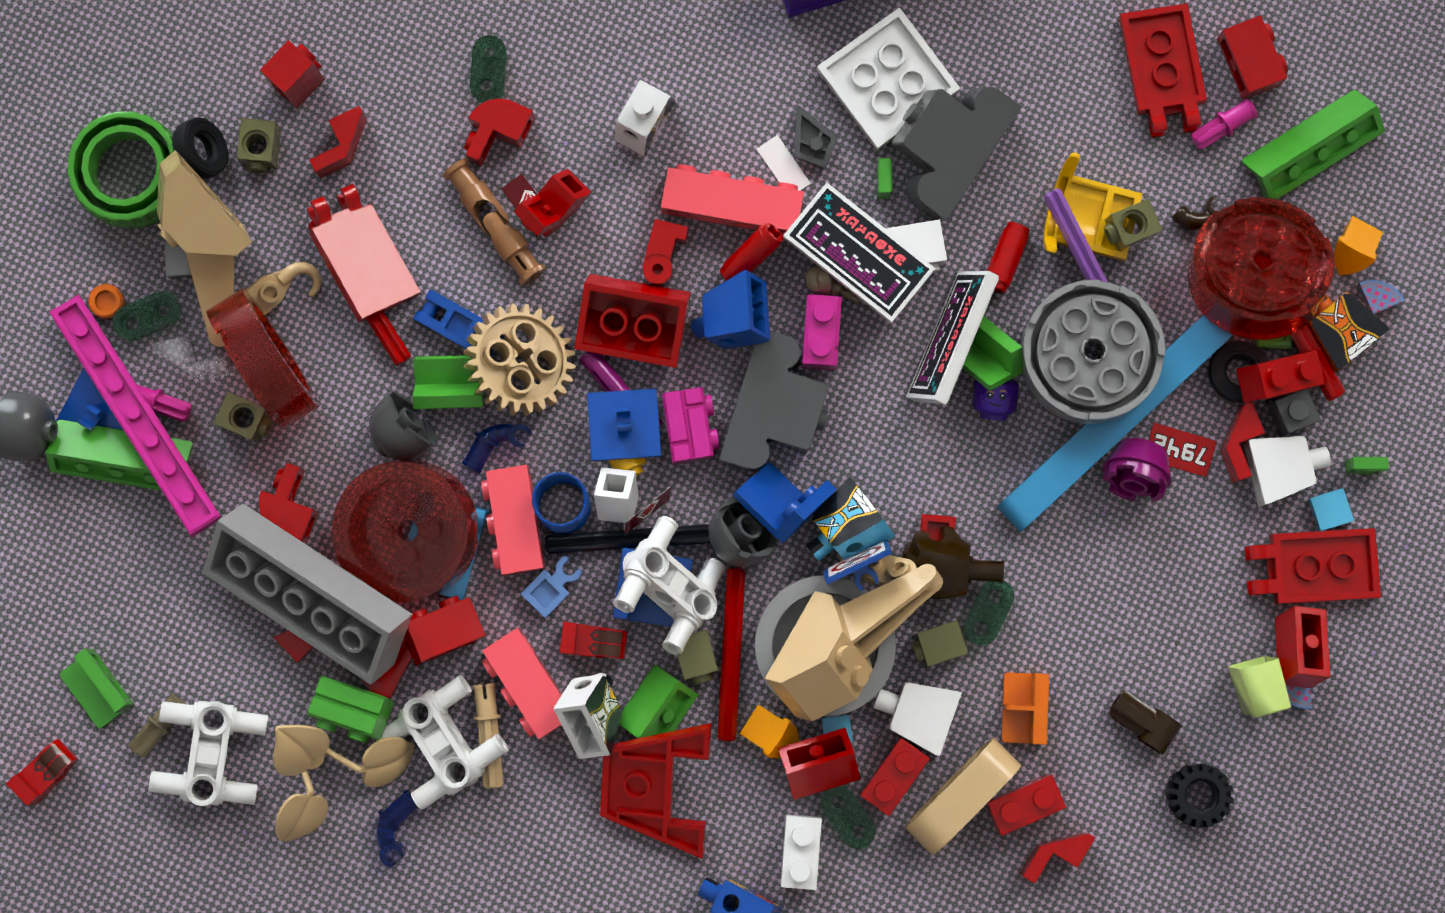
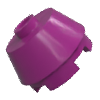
M1127 438L1120 441L1103 464V481H1108L1111 484L1109 491L1130 501H1135L1136 495L1151 496L1152 502L1159 501L1164 497L1166 489L1171 485L1168 453L1162 446L1150 440Z

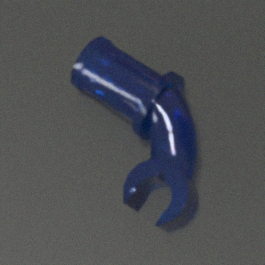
M522 423L515 425L497 424L480 432L475 431L474 435L477 437L462 464L481 473L494 447H499V442L510 441L514 446L524 447V444L515 439L513 433L520 429L530 434L532 433L529 427Z
M407 789L385 810L380 809L378 811L377 841L381 849L379 856L381 862L389 867H393L396 864L389 857V850H396L402 858L406 855L404 845L399 841H395L394 832L400 830L399 825L418 808L411 797V792Z

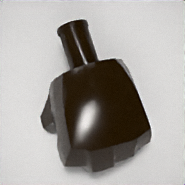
M941 527L939 541L931 539L925 530L915 531L911 541L905 545L902 558L912 560L917 567L931 564L943 578L942 587L930 597L931 599L966 596L968 583L971 584V580L1003 583L1004 561L973 559V556H970V543L962 540L953 527Z

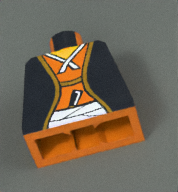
M1319 287L1304 299L1305 303L1316 315L1308 324L1335 372L1344 367L1389 330V327L1347 292L1332 302L1321 287Z

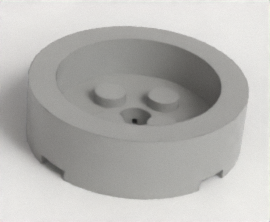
M1100 280L1074 282L1050 294L1031 316L1024 329L1020 344L1022 346V375L1032 395L1049 412L1064 420L1079 424L1110 422L1136 408L1156 386L1165 357L1163 331L1151 307L1132 290L1122 285L1118 286ZM1096 341L1102 346L1103 355L1100 359L1092 360L1085 356L1084 346L1087 342Z
M825 575L812 576L790 584L781 590L767 605L756 631L755 657L762 679L769 690L781 702L783 701L767 683L765 677L813 593L817 591L830 594L839 605H842L869 592L868 589L863 587L864 590L860 591L854 581L843 577L827 585ZM895 632L887 637L869 655L873 671L858 698L824 715L825 717L852 712L868 703L883 688L889 678L895 660Z

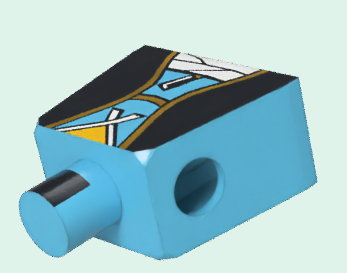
M850 477L813 514L812 519L822 533L806 544V546L818 561L834 549L845 560L884 540L889 541L896 535Z

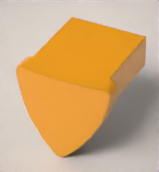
M1352 216L1346 224L1342 236L1338 238L1334 251V261L1338 274L1341 276L1360 272L1373 264L1377 258L1375 251L1383 232Z
M759 704L740 732V735L764 749L763 754L769 758H781L778 748L799 742L797 728L791 720L786 717L782 720Z

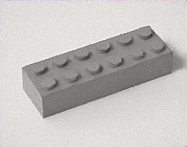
M243 503L217 521L202 571L204 575L370 685L394 666L413 615L412 613Z

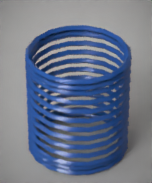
M564 472L548 474L537 483L533 490L532 506L536 516L546 529L557 534H568L578 531L586 524L591 512V502L585 486L577 477ZM557 484H572L579 488L584 495V505L580 514L572 521L564 524H555L545 520L540 512V502L544 493Z

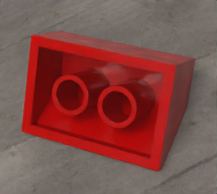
M589 274L584 282L574 349L676 368L686 327L691 292Z

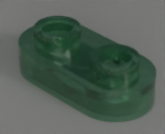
M487 35L479 38L472 49L470 90L474 99L480 104L491 99H502L505 93L507 50L503 41L496 36ZM488 47L495 49V54L491 57L483 55L484 50ZM486 80L493 82L490 90L481 89V84Z
M155 292L118 309L113 317V329L117 335L125 340H140L175 324L181 316V304L175 296L168 292ZM169 305V313L165 316H160V307ZM131 319H137L138 326L134 330H129L128 322Z
M1003 580V583L987 581L980 588L963 624L964 635L972 644L978 646L987 645L998 636L1014 602V591L1006 581ZM993 590L1001 593L1002 599L998 604L992 603L989 599V595ZM977 622L985 623L987 627L985 634L979 635L975 632L974 626Z
M844 785L823 791L820 798L821 809L845 844L854 849H863L869 846L875 838V825L853 792ZM837 795L842 796L845 800V804L841 809H835L831 805L832 798ZM855 825H862L865 829V833L861 838H855L851 833Z

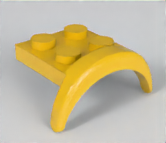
M1071 153L1058 175L1054 189L1058 188L1062 191L1092 252L1097 255L1125 261L1129 247L1118 251L1115 244L1111 245L1108 242L1104 233V226L1106 225L1104 219L1112 213L1141 202L1143 193L1074 176L1075 169L1080 161V154ZM1048 208L1043 232V245L1047 252L1056 254L1057 244L1066 247L1068 245ZM1125 218L1123 220V228L1127 233L1133 234L1135 221Z

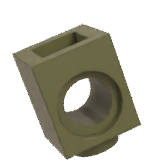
M241 118L237 159L243 166H246V170L266 173L267 168L277 169L281 128L276 121ZM258 140H265L267 142L266 149L260 154H253L251 152L252 145Z
M1150 199L1112 213L1104 219L1106 222L1104 226L1106 238L1111 245L1115 244L1118 251L1154 237L1163 231ZM1125 218H1130L1136 222L1138 226L1137 234H1129L1124 230L1123 220Z
M228 392L214 424L258 443L260 438H265L271 429L273 419H270L272 412ZM244 411H252L254 415L253 423L249 427L241 428L238 422L239 416Z
M957 620L916 633L917 641L911 642L917 662L924 661L925 667L968 654Z
M704 630L692 634L683 653L678 654V659L684 680L692 679L693 685L713 680L712 673L717 672L718 667L708 631Z

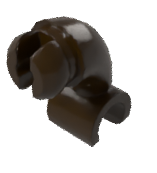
M1216 195L1206 201L1203 213L1190 212L1186 206H1181L1172 216V219L1180 225V228L1198 230L1208 226L1214 219L1219 218L1227 210V204L1220 211H1214L1211 208V202L1216 198Z

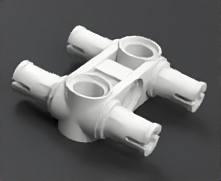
M662 516L658 517L648 538L639 542L636 550L627 553L624 557L623 570L625 581L613 604L620 611L630 613L634 611L643 593L673 618L674 622L662 646L669 653L678 655L683 653L693 631L700 629L704 620H708L715 615L717 600L714 590L726 567L717 559H706L696 578L667 552V547L678 528V524L672 518Z
M461 675L437 691L428 690L418 698L410 699L404 705V708L399 711L398 718L385 727L382 738L394 736L403 739L411 735L435 772V777L411 793L414 803L421 810L445 794L455 795L463 788L473 785L483 775L486 766L509 751L507 744L499 734L494 735L474 750L468 746L448 714L449 707L472 692L470 685ZM421 704H424L428 709V718L425 722H422L418 717V708ZM458 763H461L465 768V777L462 781H459L454 775V768Z
M162 701L159 722L191 726L190 729L193 730L187 772L184 771V774L181 775L151 771L148 792L179 795L180 799L184 802H192L198 806H219V804H223V801L255 805L257 784L227 781V777L223 775L229 736L233 735V732L265 736L268 715L237 711V707H234V705L223 704L218 701H198L194 705ZM209 710H218L222 713L224 722L218 727H210L204 720V714ZM198 780H207L212 784L213 792L208 796H199L195 793L193 784Z

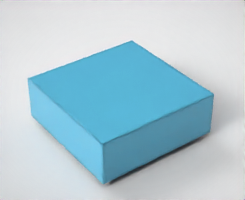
M1343 488L1308 499L1318 531H1324L1354 521Z

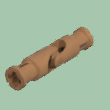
M468 158L457 161L442 176L446 181L450 180L461 195L460 201L480 229L488 236H491L495 250L505 263H510L520 277L518 281L520 285L525 286L533 282L544 273L546 267L544 264H539L528 249L530 245L521 232L508 224L509 218L507 213L485 182H480L470 169L469 165L471 163ZM490 202L498 211L486 214L482 221L480 210L484 204Z

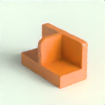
M1004 673L1002 742L1047 745L1050 674Z

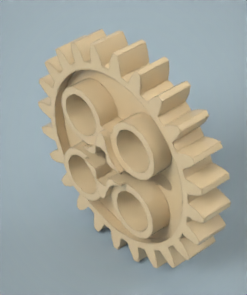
M514 303L507 307L506 312L499 306L494 310V316L489 312L482 317L484 324L477 322L473 326L477 334H470L466 339L473 346L467 347L463 354L472 359L463 366L465 369L474 370V374L467 380L468 382L478 381L480 386L476 389L475 394L485 391L488 394L485 404H489L495 399L498 401L497 411L499 412L508 405L512 416L518 413L520 407L525 416L532 413L533 407L540 413L546 409L545 403L552 406L557 402L556 396L561 397L567 392L563 385H568L573 381L566 374L576 368V365L567 362V359L575 355V351L565 349V345L571 341V338H561L559 334L563 331L564 326L561 325L553 328L551 324L554 316L551 315L546 320L542 319L541 308L535 311L534 314H530L529 304H525L520 312H518ZM516 330H522L526 333L528 343L521 342L517 338ZM500 335H503L505 337V340H502L500 338ZM490 349L499 351L503 361H494L490 356ZM522 356L524 362L519 364L515 358ZM537 357L547 360L549 370H544L538 365ZM512 376L522 380L523 390H518L512 385ZM534 379L539 380V384H536Z

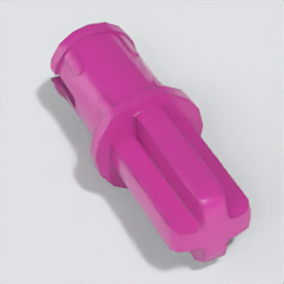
M1245 99L1224 113H1216L1213 120L1191 133L1194 145L1198 149H1204L1224 136L1231 137L1234 130L1258 117L1255 106L1249 99Z
M137 384L155 414L158 413L180 422L188 420L192 410L190 403L166 395L162 389L155 391Z

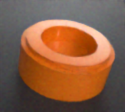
M101 284L91 291L88 304L95 315L109 320L118 317L123 312L125 297L117 287L111 284Z

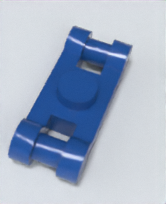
M430 289L425 297L427 302L421 311L417 310L413 320L464 349L473 346L466 339L470 334H476L473 326L477 322L484 324L482 318ZM438 308L446 311L440 322L433 318ZM490 349L491 358H493V356L495 355V353L492 352L493 349Z

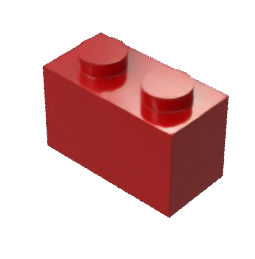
M1261 15L1226 28L1217 37L1218 44L1242 100L1279 87L1287 79V63L1281 54H1277L1273 42H1275L1273 30L1268 23L1264 24Z
M289 40L260 69L270 85L296 109L325 80L319 72L322 66L315 60L316 57L303 44L296 47Z
M1317 350L1293 354L1236 369L1243 402L1267 399L1325 384Z
M458 595L438 603L440 607L438 610L427 613L426 608L412 613L413 615L404 639L415 666L480 641L486 636L470 597L460 601Z
M1293 606L1275 617L1276 655L1280 661L1285 685L1312 688L1330 678L1326 609Z
M846 728L778 748L793 800L861 780L855 753Z
M898 737L859 795L890 816L930 758L904 739Z
M1046 774L997 795L985 805L997 834L1001 836L1067 808L1051 774Z

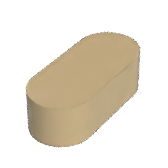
M992 737L914 814L904 828L931 855L936 854L1000 791L1019 770L1021 764Z

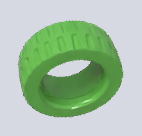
M115 111L91 121L80 131L78 137L74 140L67 160V176L70 179L69 184L71 190L75 193L76 199L94 217L116 228L142 229L159 223L160 220L157 214L159 166L164 159L174 152L172 146L173 134L159 121L135 111ZM127 139L141 140L149 144L153 148L157 160L156 175L150 186L138 196L128 199H116L105 195L100 189L97 179L98 164L103 154L112 145Z

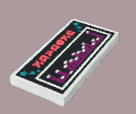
M827 182L783 235L786 241L891 324L936 269Z
M958 271L908 390L907 398L915 402L944 405L948 403L999 280L998 275L990 271Z

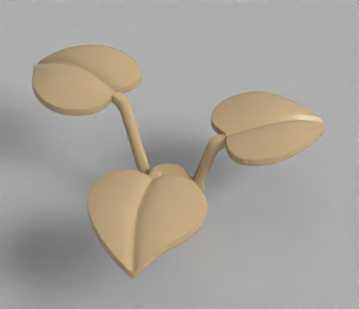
M306 725L276 726L273 765L277 772L284 776H294L301 773L306 786L305 795L294 794L280 807L275 823L277 838L281 842L298 839L316 830L325 820L328 813V802L321 795L313 796L314 789L307 769L313 770L318 768L323 763L325 754L357 773H363L362 780L366 786L380 787L391 783L403 773L412 758L414 742L394 736L382 738L374 742L366 750L362 758L363 765H357L329 748V737L322 729Z

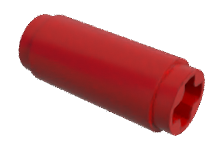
M1009 221L1006 227L1003 228L987 271L999 276L994 289L995 293L1005 294L1006 290L1010 288L1029 240L1030 229L1016 222Z
M771 223L760 226L723 263V266L720 268L723 278L727 281L744 270L753 273L780 246V243L783 241L781 232Z

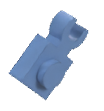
M567 556L562 557L557 562L556 572L553 575L544 569L521 593L544 618H547L570 595L563 586L567 582L577 581L582 576L583 571L580 569L576 570L573 575H566L564 573L563 567L570 560Z

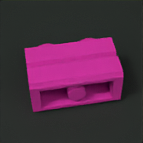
M807 295L801 368L836 371L842 297Z
M703 387L663 393L662 399L673 465L713 459V450L720 449L717 429L710 430L708 416L714 415L711 395L704 396Z

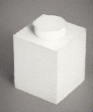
M601 467L594 493L598 520L625 523L634 516L639 497L636 473L630 470Z

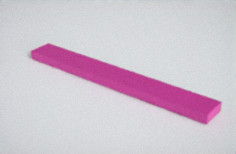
M78 294L51 310L49 313L190 536L193 538L217 523L221 519L220 514L80 295Z

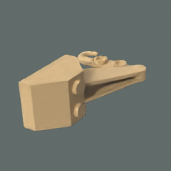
M176 150L160 163L157 200L160 234L172 248H176L179 245L185 251L207 335L213 345L218 347L226 346L231 342L233 331L236 328L245 329L257 323L283 300L292 280L299 274H307L312 278L313 286L309 291L310 297H314L319 292L322 282L318 269L306 262H295L283 270L260 277L233 300L234 256H237L252 243L246 227Z
M839 555V560H840V562H841V561H843V559H842V557ZM888 555L868 565L877 573L879 580L877 585L882 586L842 605H839L830 594L817 591L813 593L765 677L767 683L795 717L814 721L858 698L873 671L869 655L942 587L943 578L933 565L924 564L917 567L910 559ZM870 574L861 576L866 582L875 584Z

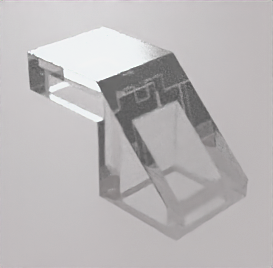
M186 336L152 343L155 352L200 381L234 374L232 361L225 356L197 362L194 343Z

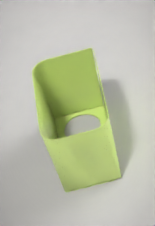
M1263 656L1228 666L1243 714L1261 717L1291 707L1279 658Z

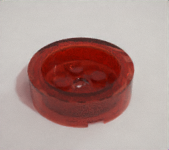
M1263 197L1237 200L1234 202V205L1226 207L1219 212L1216 210L1211 214L1197 234L1187 270L1188 286L1192 298L1199 310L1209 321L1230 334L1253 340H1271L1295 333L1315 317L1331 284L1334 274V253L1328 237L1325 238L1315 225V219L1290 203ZM1257 256H1264L1271 261L1272 265L1260 270V267L1255 264L1253 259Z
M245 288L238 290L206 310L214 331L222 336L221 339L225 345L223 347L266 412L270 416L275 413L279 415V418L275 421L281 429L284 430L320 407L311 385L290 350L263 310Z
M397 461L379 464L357 476L341 495L332 522L334 550L344 570L393 602H411L428 598L453 586L469 568L478 545L477 511L469 493L460 481L437 465L422 461ZM408 520L414 522L418 529L417 536L413 540L403 538L402 526Z

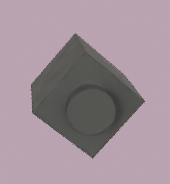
M1308 388L1267 405L1280 437L1321 421Z

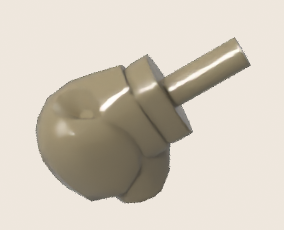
M818 265L808 268L805 274L806 287L813 294L837 296L839 294L858 304L860 299L856 295L842 287V284Z

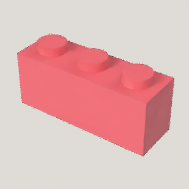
M521 465L486 471L487 480L481 481L484 501L490 500L492 514L486 515L489 535L496 536L497 548L492 549L495 570L501 569L503 576L544 570L545 562L538 518L532 506L533 486L529 466Z
M520 628L514 629L482 650L486 656L481 661L492 678L498 675L505 687L500 691L511 708L515 705L518 706L524 716L519 721L529 737L536 735L538 739H542L562 726L554 711V706L562 693Z

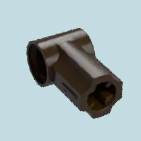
M1122 690L1116 697L1107 713L1113 720L1138 735V740L1161 755L1165 753L1182 727L1171 716L1157 708L1154 710L1126 690Z

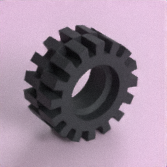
M1197 763L1181 767L1179 772H1175L1172 775V781L1167 784L1169 790L1166 793V800H1169L1170 805L1168 807L1170 811L1175 814L1174 817L1179 821L1193 827L1208 828L1212 827L1215 823L1222 822L1224 820L1223 817L1230 813L1231 809H1229V806L1234 801V798L1231 797L1233 787L1229 785L1228 777L1222 774L1218 768L1206 764ZM1195 782H1204L1212 790V801L1204 809H1195L1187 801V790Z

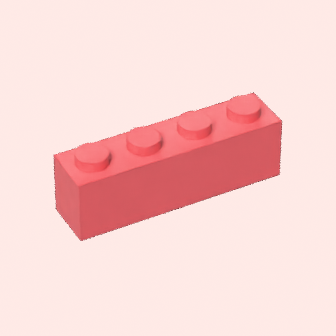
M678 164L676 168L668 167L661 203L662 214L754 231L766 223H771L784 235L801 213L804 191H799L798 186L794 184L780 182L776 187L765 185L764 180L757 177L746 176L743 181L732 179L729 173L712 170L709 175L696 172L697 168L684 164Z

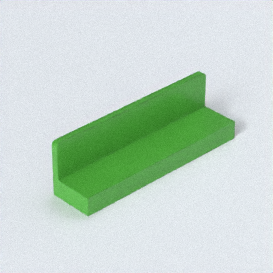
M1352 90L1243 158V166L1256 175L1263 197L1272 203L1384 133L1385 129L1378 106L1357 90Z
M57 421V438L55 441L49 442L46 450L50 472L161 490L124 430L96 426L90 431L78 424V422ZM171 438L188 464L193 443L187 440Z

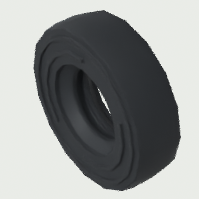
M195 117L177 126L173 133V150H176L202 180L215 177L224 171L228 164L229 153L226 141L214 123L205 118ZM194 137L199 138L203 143L207 153L206 161L198 155L194 145Z
M1239 340L1225 344L1214 353L1209 362L1208 376L1210 385L1219 396L1227 401L1243 403L1240 385L1231 382L1227 376L1228 364L1234 359H1244L1250 365L1269 361V358L1255 344Z

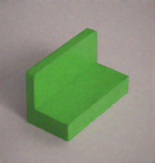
M983 316L962 368L986 389L993 390L1023 373L1022 346Z
M466 355L415 357L413 361L415 378L412 396L413 409L483 407L485 391L475 394L480 384L478 381L468 382L467 379L474 374V370L465 369L463 366L472 358Z
M84 648L74 656L76 661L60 673L64 683L98 728H104L134 705L94 649Z
M654 665L621 712L619 725L637 738L675 731L699 694L657 665Z

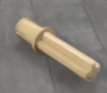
M486 683L487 698H484L483 684L473 685L477 715L473 717V720H477L479 746L494 735L499 734L498 718H501V714H497L496 683ZM501 757L485 767V772L482 775L484 788L492 789L503 786Z

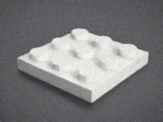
M900 7L817 66L818 73L877 151L895 138L905 123L903 120L904 114L911 105L919 102L927 90L943 89L951 96H954L961 89Z

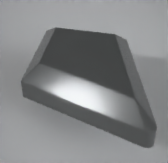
M797 106L794 158L826 170L838 136L801 106Z

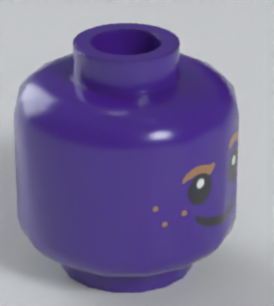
M975 379L972 399L973 409L980 413V418L1007 420L1008 415L1015 413L1017 410L1019 383L1015 379H1011L993 390H988Z

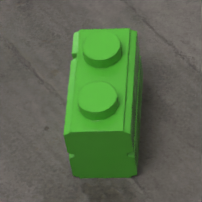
M322 676L307 713L308 716L317 720L316 727L333 733L339 727L349 731L348 738L367 744L369 738L375 740L382 738L394 701L385 696Z

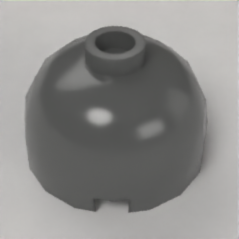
M7 392L0 399V458L10 461H29L40 457L47 450L49 442L55 441L58 435V424L55 421L49 404L38 396L27 392Z
M397 392L389 393L373 409L369 419V430L373 438L371 444L376 452L383 457L389 455L395 460L410 461L418 459L427 453L438 440L430 422L426 419L422 425V422L414 413L419 409H413V403Z
M734 496L725 501L715 511L709 523L708 537L711 547L718 557L729 565L736 567L755 566L773 553L778 544L776 545V537L746 510Z

